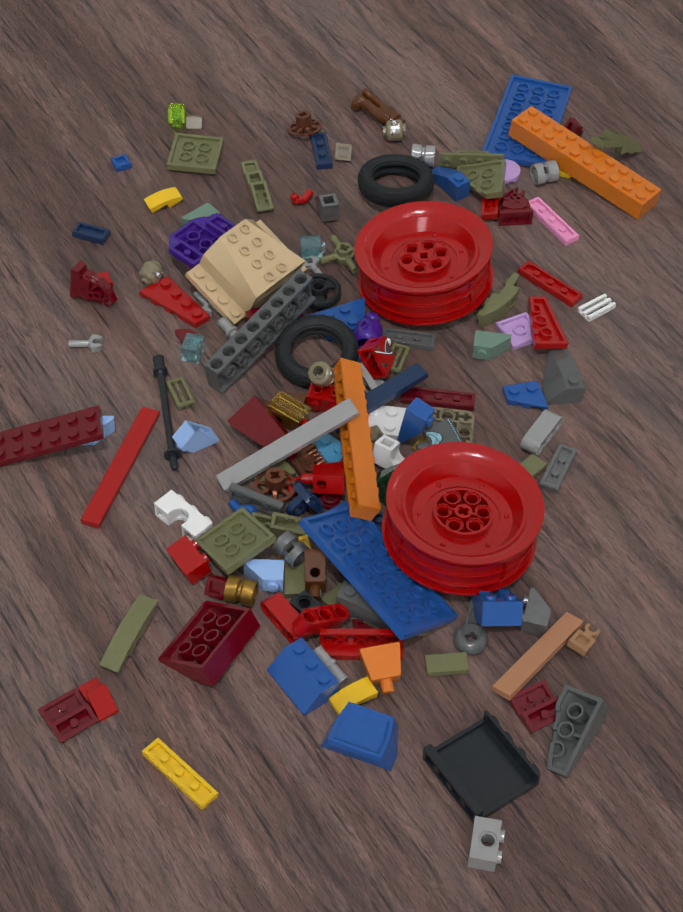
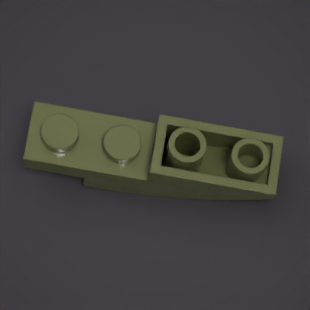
M604 129L603 135L592 136L590 141L599 149L611 148L615 150V153L624 155V153L634 154L635 152H642V147L636 140L616 130Z
M513 272L511 277L506 279L504 288L500 289L498 294L493 292L490 298H486L484 308L480 309L477 314L479 328L496 322L512 309L518 301L520 274Z

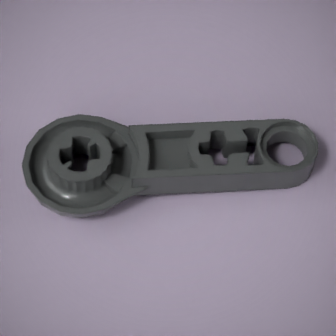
M472 599L466 621L456 629L453 635L455 647L461 652H466V654L480 653L488 644L485 627L476 622ZM469 637L473 638L472 642L468 641Z

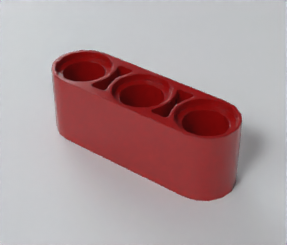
M277 592L260 602L264 614L290 644L301 637L306 640L312 636H300L294 632L292 622L299 613L281 593Z
M342 604L305 608L292 622V629L300 636L318 634L320 628L339 629L349 617V611Z

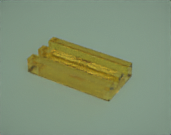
M280 391L269 401V406L298 423L302 421V418L306 417V414L311 412V407L283 391Z

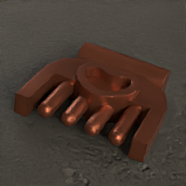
M315 443L299 453L298 459L293 458L290 461L300 477L302 473H313V465L328 463L326 459H322L323 455L319 456L321 452H317L318 448Z

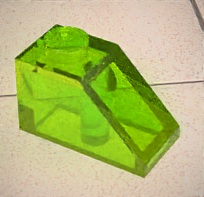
M168 103L169 125H172V127L178 128L186 124V106L184 103Z

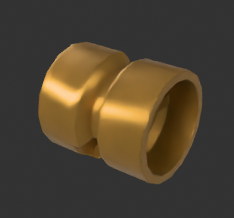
M229 575L224 589V601L236 603L240 600L241 604L253 607L258 593L259 582L252 579H246L243 582L242 577Z

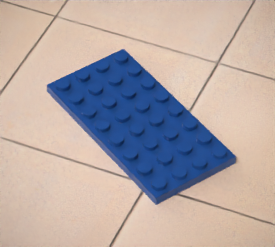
M512 74L482 151L504 154V159L515 161L522 166L530 167L531 164L546 162V159L508 135L511 120L530 106H533L561 124L572 92V86Z
M349 506L301 519L300 527L401 641L453 622L458 617L456 612L435 590L419 584L398 568L385 548L382 531L373 521L351 517Z

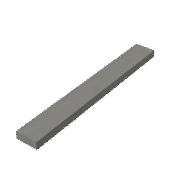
M348 398L217 474L216 477L225 493H227L231 483L243 484L358 417L360 414L351 399Z

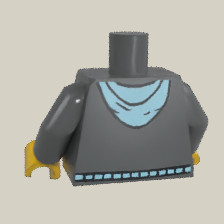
M448 418L441 422L434 421L431 427H427L423 431V442L416 444V450L418 451L439 443L463 441L451 419Z

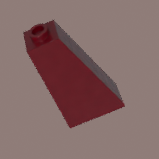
M253 396L227 420L230 425L263 447L288 434V431L264 401L256 396ZM297 452L285 458L284 460L288 461L293 459L297 455Z

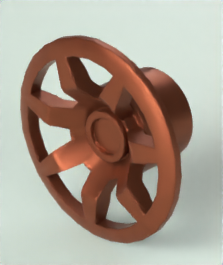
M307 110L297 112L295 114L296 121L288 126V132L294 136H309L322 129V123L317 119H312L311 112Z
M273 467L263 471L256 477L254 491L263 495H267L272 491L273 499L285 502L294 495L296 490L293 487L289 493L284 486H292L296 481L290 473ZM263 476H265V481H259ZM285 476H287L291 481H285ZM257 485L266 487L263 491L259 492ZM280 491L286 497L277 499V492Z

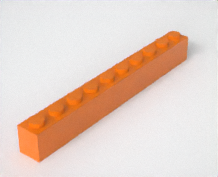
M340 358L333 368L335 371L336 404L338 405L350 398L360 414L339 427L349 513L351 517L372 521L376 514L380 512L381 503L379 502V488L376 482L377 473L374 467L375 458L372 452L373 443L370 437L371 428L368 422L369 414L367 413V400L364 393L363 371L361 370V363Z

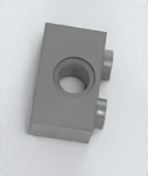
M475 816L467 867L495 872L496 864H501L502 850H498L499 843L503 844L505 830L501 829L502 820ZM483 842H488V843H490L492 846H485V845H483L482 843H483Z

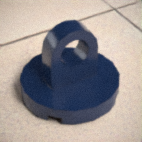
M297 480L292 485L299 495L286 507L288 515L299 517L309 507L317 513L324 509L321 500L309 491L302 481Z

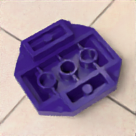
M218 213L192 219L169 236V254L190 268H194L200 263L203 254L218 238L236 225Z

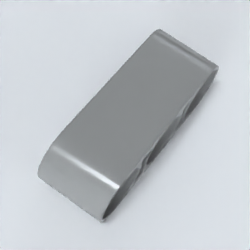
M545 409L523 437L520 448L538 456L560 428L563 417Z

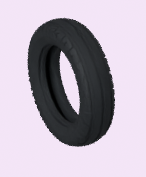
M387 154L374 157L361 167L358 174V186L360 192L367 200L380 206L392 208L405 203L425 201L433 190L434 176L430 167L418 158L402 154ZM386 174H403L414 178L418 182L409 187L391 188L377 183L374 179Z
M315 314L300 317L288 324L280 333L275 345V359L282 374L294 384L301 387H310L309 368L297 363L291 351L297 341L315 334L326 335L335 339L342 348L340 358L357 362L359 356L357 352L359 349L357 339L353 331L341 320L327 315Z

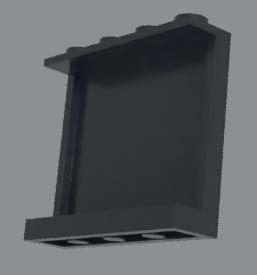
M487 710L484 711L483 719L438 746L433 747L432 744H429L423 749L422 759L473 824L475 816L487 818L539 784L541 775L538 767L535 764H531L524 750L516 746L512 736L501 728L498 719Z

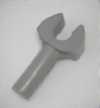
M310 256L311 263L305 260L303 265L307 268L306 271L312 270L315 274L323 273L317 267L319 266V259L317 257Z
M195 291L194 297L203 305L202 309L212 317L211 309L215 308L199 291Z
M93 334L89 340H69V347H88L92 353L103 350L102 344H100L103 343V337Z

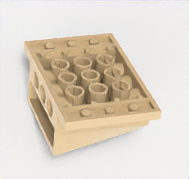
M244 219L220 236L203 254L200 263L189 270L185 277L223 317H227L231 324L235 326L245 319V311L262 306L299 269L305 273L307 268L303 265L305 260L289 250L261 220L255 222L253 219Z

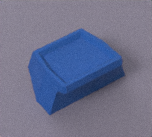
M348 702L327 730L321 747L391 771L397 758L398 725L392 716Z

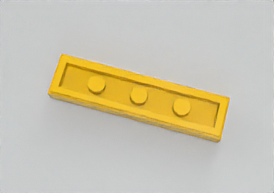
M156 738L142 750V755L201 810H204L219 796L218 792L161 739Z

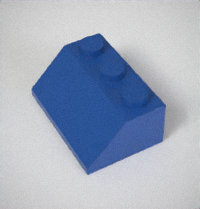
M302 637L284 647L267 669L270 676L303 716L327 703L329 698L339 691V681Z

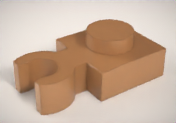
M590 623L585 625L583 631L578 629L567 643L568 647L583 657L594 646L595 639H597L600 633L599 629L596 632H591L589 630Z

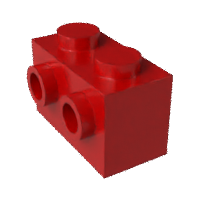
M311 382L306 396V409L326 412L337 405L334 384L321 388Z
M185 535L166 548L191 585L212 571L208 565L210 563L209 558L204 552L202 554L199 553L200 547L194 539L190 541Z

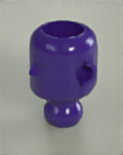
M375 312L366 313L364 318L356 323L354 335L359 348L369 339L383 336L380 317Z

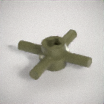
M332 235L330 239L336 249L333 254L320 257V264L336 260L338 264L347 265L352 273H356L358 268L352 261L355 254L354 247L352 248L351 244L347 242H340L336 235Z

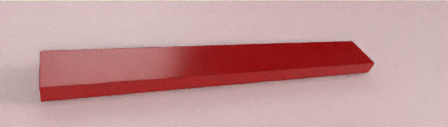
M146 407L140 409L80 519L81 524L100 528L160 416V411Z

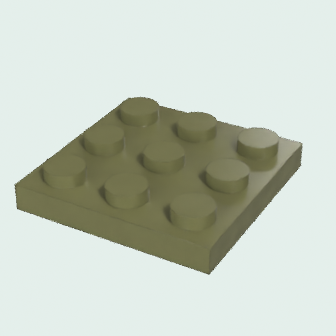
M175 133L166 164L167 170L216 175L224 137Z
M241 507L195 541L200 550L229 575L276 541V537L247 510Z

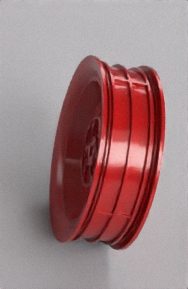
M411 202L397 205L379 213L363 226L355 241L354 253L359 267L357 282L361 298H365V304L378 315L407 325H437L469 314L485 301L492 289L494 273L491 264L493 252L491 232L485 222L473 212L458 205L445 202Z
M446 442L430 445L406 457L392 473L386 491L387 506L382 519V538L389 556L398 568L408 577L425 587L442 593L461 596L479 595V591L495 592L519 579L528 569L534 558L537 536L544 520L543 495L535 479L520 463L496 449L468 442Z

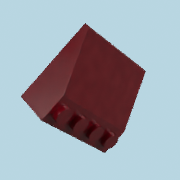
M205 601L160 655L158 660L197 683L214 686L251 637L254 636L260 624L250 608Z

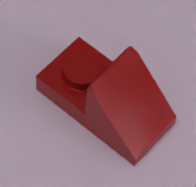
M97 677L78 687L79 693L85 702L89 704L99 722L118 713V708L107 685H102Z

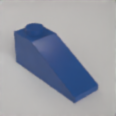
M441 166L431 169L434 183L455 202L469 196L470 180L463 173Z
M416 397L405 410L397 441L401 444L422 433L426 427H431L435 420L433 417L435 409Z

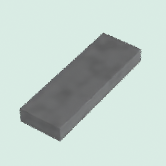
M559 444L539 483V488L555 494L558 493L577 454L576 449Z

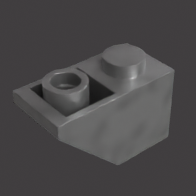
M336 194L316 196L315 202L322 222L338 220L339 203Z
M530 588L529 595H525L523 600V607H526L522 614L521 632L542 637L547 630L551 609L536 589Z

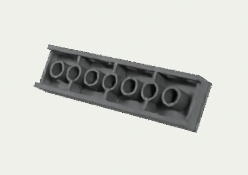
M299 269L203 365L209 387L224 394L278 339L282 330L292 321L298 319L316 300L312 296L310 283L313 281V278Z

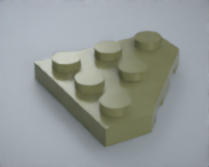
M505 159L457 166V171L463 173L470 180V190L486 199L503 197L506 173Z

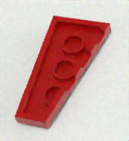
M169 276L139 291V295L142 298H148L154 305L164 307L166 312L176 314L180 320L194 328L210 321V315Z
M529 296L528 309L533 348L567 349L569 343L546 296Z

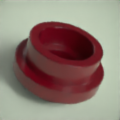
M323 494L321 502L324 508L331 509L340 504V497L338 494Z

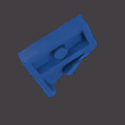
M538 381L502 387L507 405L521 406L530 409L532 406L542 408V412L545 409L548 410L547 402Z

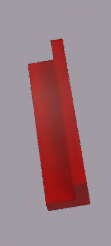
M320 628L319 646L322 645L332 659L360 660L359 651L362 648L399 642L400 659L403 661V640L389 638L397 637L391 629ZM324 636H333V638H324Z

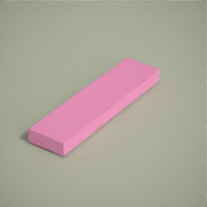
M539 196L529 200L530 208L533 209V215L565 246L579 240L580 235Z

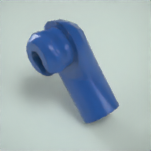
M232 499L228 504L234 512L243 507L250 514L252 512L257 513L256 506L250 504L240 505L236 499Z

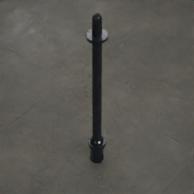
M158 354L153 357V375L158 378L168 450L164 452V458L170 461L171 470L176 471L178 469L177 459L181 457V451L175 448V442L172 438L173 429L165 381L168 370L165 367L164 356Z

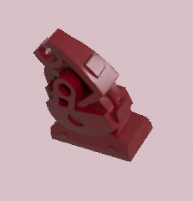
M515 187L501 197L498 217L499 226L532 224L533 209L530 208L528 199L524 197V190L518 193V188Z
M80 260L71 269L70 297L76 298L80 296L86 301L103 302L107 307L118 300L108 281L104 277L99 278L93 270H87L86 263Z

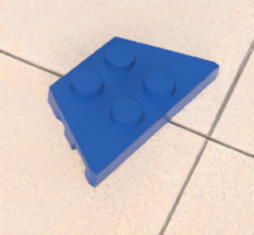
M365 298L310 315L320 314L337 318L344 322L354 333L356 323L363 319L365 315ZM324 335L326 338H328V339L331 340V341L335 340V339H333V338H331V337H329V336Z

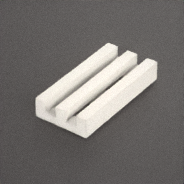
M604 293L578 307L577 312L590 322L615 309L616 303L611 302L612 299L607 298V295Z

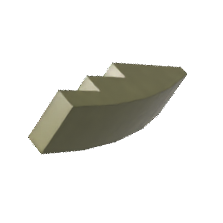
M257 159L241 162L242 173L257 213L274 210L268 186L263 178L262 171L259 169Z
M255 512L251 514L271 531L276 538H279L284 532L289 530L297 537L307 535L299 525L301 517L272 512V516Z
M142 594L138 595L108 645L99 664L101 667L118 674L121 673L128 656L131 657L138 640L143 638L159 603L158 600Z

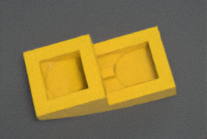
M176 187L158 191L144 199L152 213L166 204L171 208L183 200Z
M365 677L332 695L328 701L339 715L348 702L359 705L377 698L378 691L369 678Z

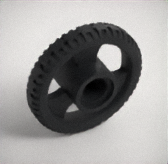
M323 273L309 274L313 278V281L310 283L312 296L316 298L309 307L323 309L336 304L341 296L339 282L334 277ZM334 289V295L327 299V291Z

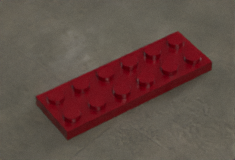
M98 405L1 431L0 467L104 439L101 408Z

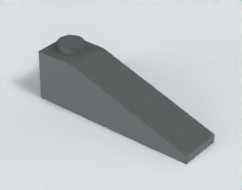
M568 348L549 349L542 388L547 405L582 402L585 389L584 383Z
M347 579L344 580L336 596V604L344 605L352 617L383 629H390L359 592L355 590L352 584Z
M565 684L556 702V717L552 728L553 738L550 743L547 762L548 770L566 778L569 776L607 716L610 708L604 699Z

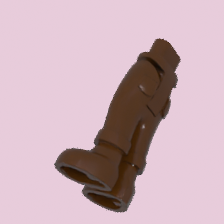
M369 88L363 89L362 94L358 93L351 103L353 111H359L363 107L375 119L384 124L388 120L399 119L405 123V120L401 118V115L392 106H389L376 94H373V91Z

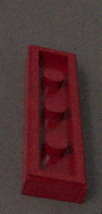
M412 387L401 394L400 403L411 404L417 397L431 407L474 411L476 393Z

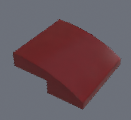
M544 679L518 692L508 702L523 725L530 733H533L555 722V708L559 697H554Z
M77 688L70 690L38 709L42 719L60 744L99 722Z

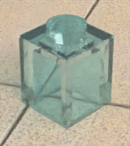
M320 235L300 237V254L302 259L309 261L310 256L317 257L318 259L322 257V252H325V242H321Z
M192 333L186 334L180 348L181 361L199 364L205 350L204 336Z

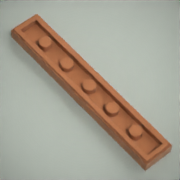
M566 612L492 686V691L510 701L569 641L576 631L583 627L584 621Z

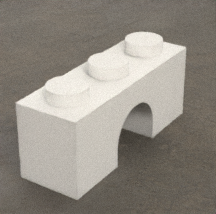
M386 435L380 437L375 442L373 448L375 464L394 472L395 468L405 459L399 451L400 442Z
M170 490L154 503L155 515L168 526L178 520L185 521L181 525L182 537L186 535L190 541L196 540L213 528V523L209 517L203 516L194 505L187 503L182 495L176 494L173 490Z

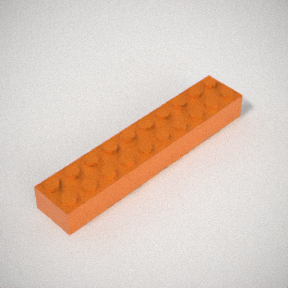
M530 106L511 120L509 136L547 161L555 160L559 169L637 220L657 204L662 189L533 106Z

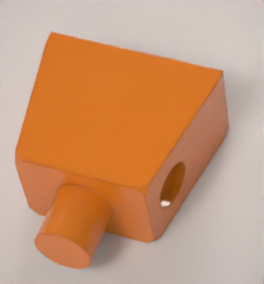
M395 642L360 649L359 657L373 685H380L383 695L394 693L393 682L399 681L401 678L400 643Z

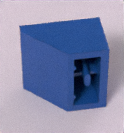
M500 589L498 592L479 590V595L471 596L476 622L481 626H522L523 601L517 595L510 592V590Z

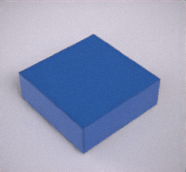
M126 154L110 158L116 172L132 168V163Z

